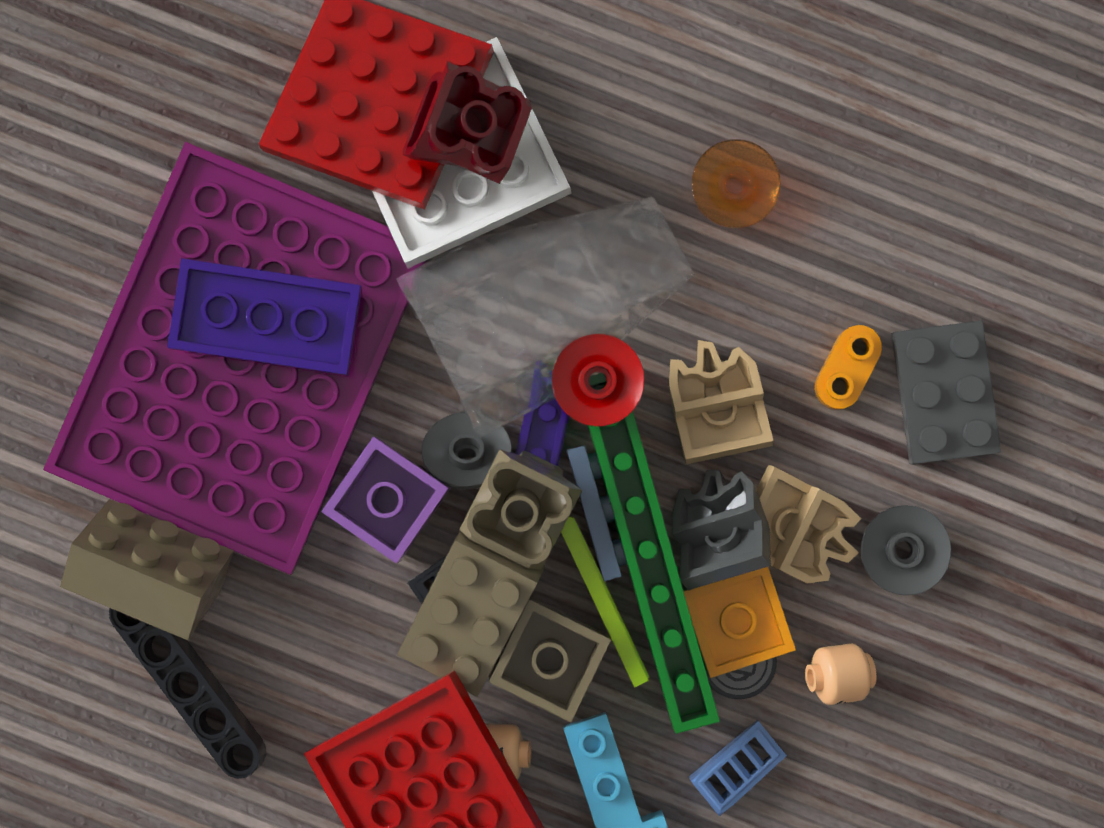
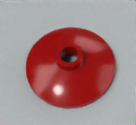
M606 334L585 335L572 341L559 354L552 372L553 393L561 409L575 421L589 426L611 425L627 417L639 403L644 390L643 366L635 351L621 339ZM593 373H602L606 377L607 382L603 389L595 390L589 385V377Z

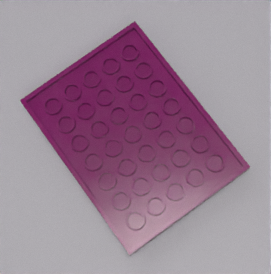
M185 142L43 470L119 503L128 504L152 517L169 521L178 528L202 538L212 539L219 545L292 575L426 261L408 269L388 226ZM181 258L361 285L362 293L349 376L167 348Z

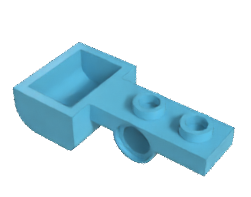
M606 712L563 726L596 828H668L662 810L640 817Z

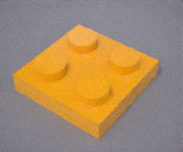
M768 567L683 591L709 678L796 650Z

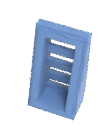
M756 720L693 772L689 778L714 811L721 816L787 755L760 722ZM754 737L770 755L763 761L748 744ZM741 749L755 765V768L750 772L746 770L735 756ZM726 762H729L742 778L736 784L721 768ZM713 774L717 776L727 789L722 795L718 793L708 780Z

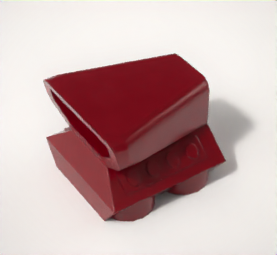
M447 61L444 71L435 73L428 82L403 148V155L413 160L460 166L500 184L509 171L532 110L531 101L525 98L523 93L515 87H501L484 79L481 73L473 67H459Z

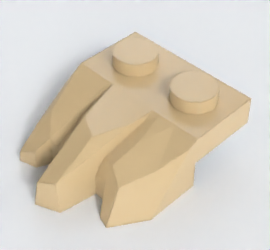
M698 340L697 363L694 368H688L682 360L670 359L669 387L685 465L773 446L774 440L763 401L764 392L756 362L740 347L732 350L727 361L721 362L713 342Z
M768 465L756 491L770 528L771 566L807 584L829 581L830 571L826 565L828 557L849 563L859 553L843 538L841 531L844 527H855L862 518L837 497L813 487L774 466Z

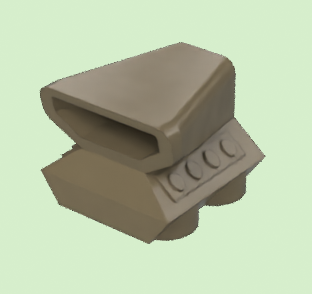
M500 449L459 530L469 540L528 569L542 570L582 490L562 476L563 470L558 466L527 451H522L520 455Z

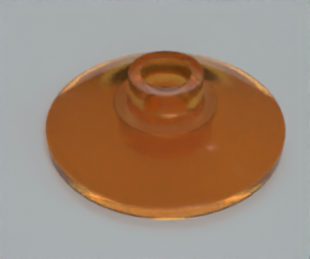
M731 139L713 145L702 154L693 170L691 188L697 207L710 221L727 228H745L760 222L772 211L780 194L781 180L774 159L765 149L747 140ZM731 179L740 181L742 191L738 194L730 193L726 188L727 181Z

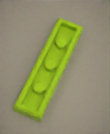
M569 516L561 531L562 536L635 688L649 681L648 678L650 677L575 518Z

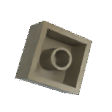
M530 597L497 661L489 683L564 720L572 722L611 642V637L582 621Z

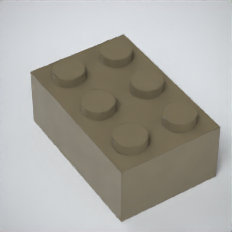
M109 499L72 542L60 587L189 640L220 594L234 550L219 545L212 539L202 538L178 528L169 521L159 520L135 510L134 507L128 504L118 503Z
M460 531L397 655L440 678L455 671L466 691L478 697L534 591L545 565L542 570L528 569L469 540Z

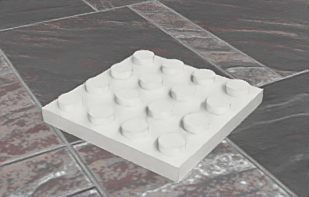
M495 37L487 41V43L492 44L494 53L483 78L501 87H515L527 98L498 38ZM533 110L530 112L511 167L500 184L463 167L445 164L425 210L372 191L408 269L572 194L568 181Z

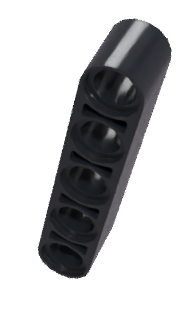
M109 608V619L113 627L220 768L228 776L236 779L252 775L265 760L267 754L266 745L188 640L143 621H140L138 624L133 623L127 619L126 614ZM157 635L165 637L171 645V652L167 659L157 657L152 650V642ZM187 671L196 676L198 690L195 694L190 695L181 690L179 677L182 672ZM209 708H217L224 713L226 724L223 730H215L208 725L206 713ZM244 744L252 750L253 762L251 765L244 766L235 761L233 757L234 745Z

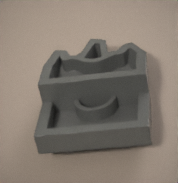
M707 470L702 489L698 494H692L690 489H679L673 508L672 535L681 544L680 581L688 590L771 566L769 524L754 483L742 471L735 474L731 482L727 484L720 470Z

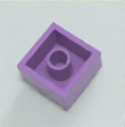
M373 436L321 512L397 564L402 561L451 487L444 485L422 467L381 439Z

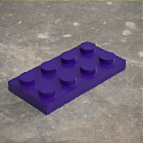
M181 258L167 348L349 376L362 286Z

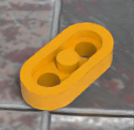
M855 325L844 330L836 339L816 378L814 387L817 399L825 407L834 410L844 409L853 405L858 400L882 351L880 337L873 329L864 325ZM856 339H861L866 343L867 351L864 355H857L853 351L852 344ZM836 378L844 380L847 385L846 392L843 395L836 394L832 389V383Z

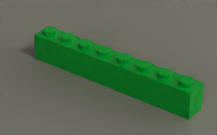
M602 373L589 377V385L593 389L600 390L606 386V377ZM632 411L623 420L611 425H588L671 726L675 734L720 722L634 413Z

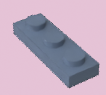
M585 445L569 449L567 454L576 486L582 490L580 500L602 578L604 581L621 577L619 566L626 565L627 562L620 538L611 540L607 523L615 521L608 495L602 497L598 495L595 480L602 478V473L596 453L587 454Z

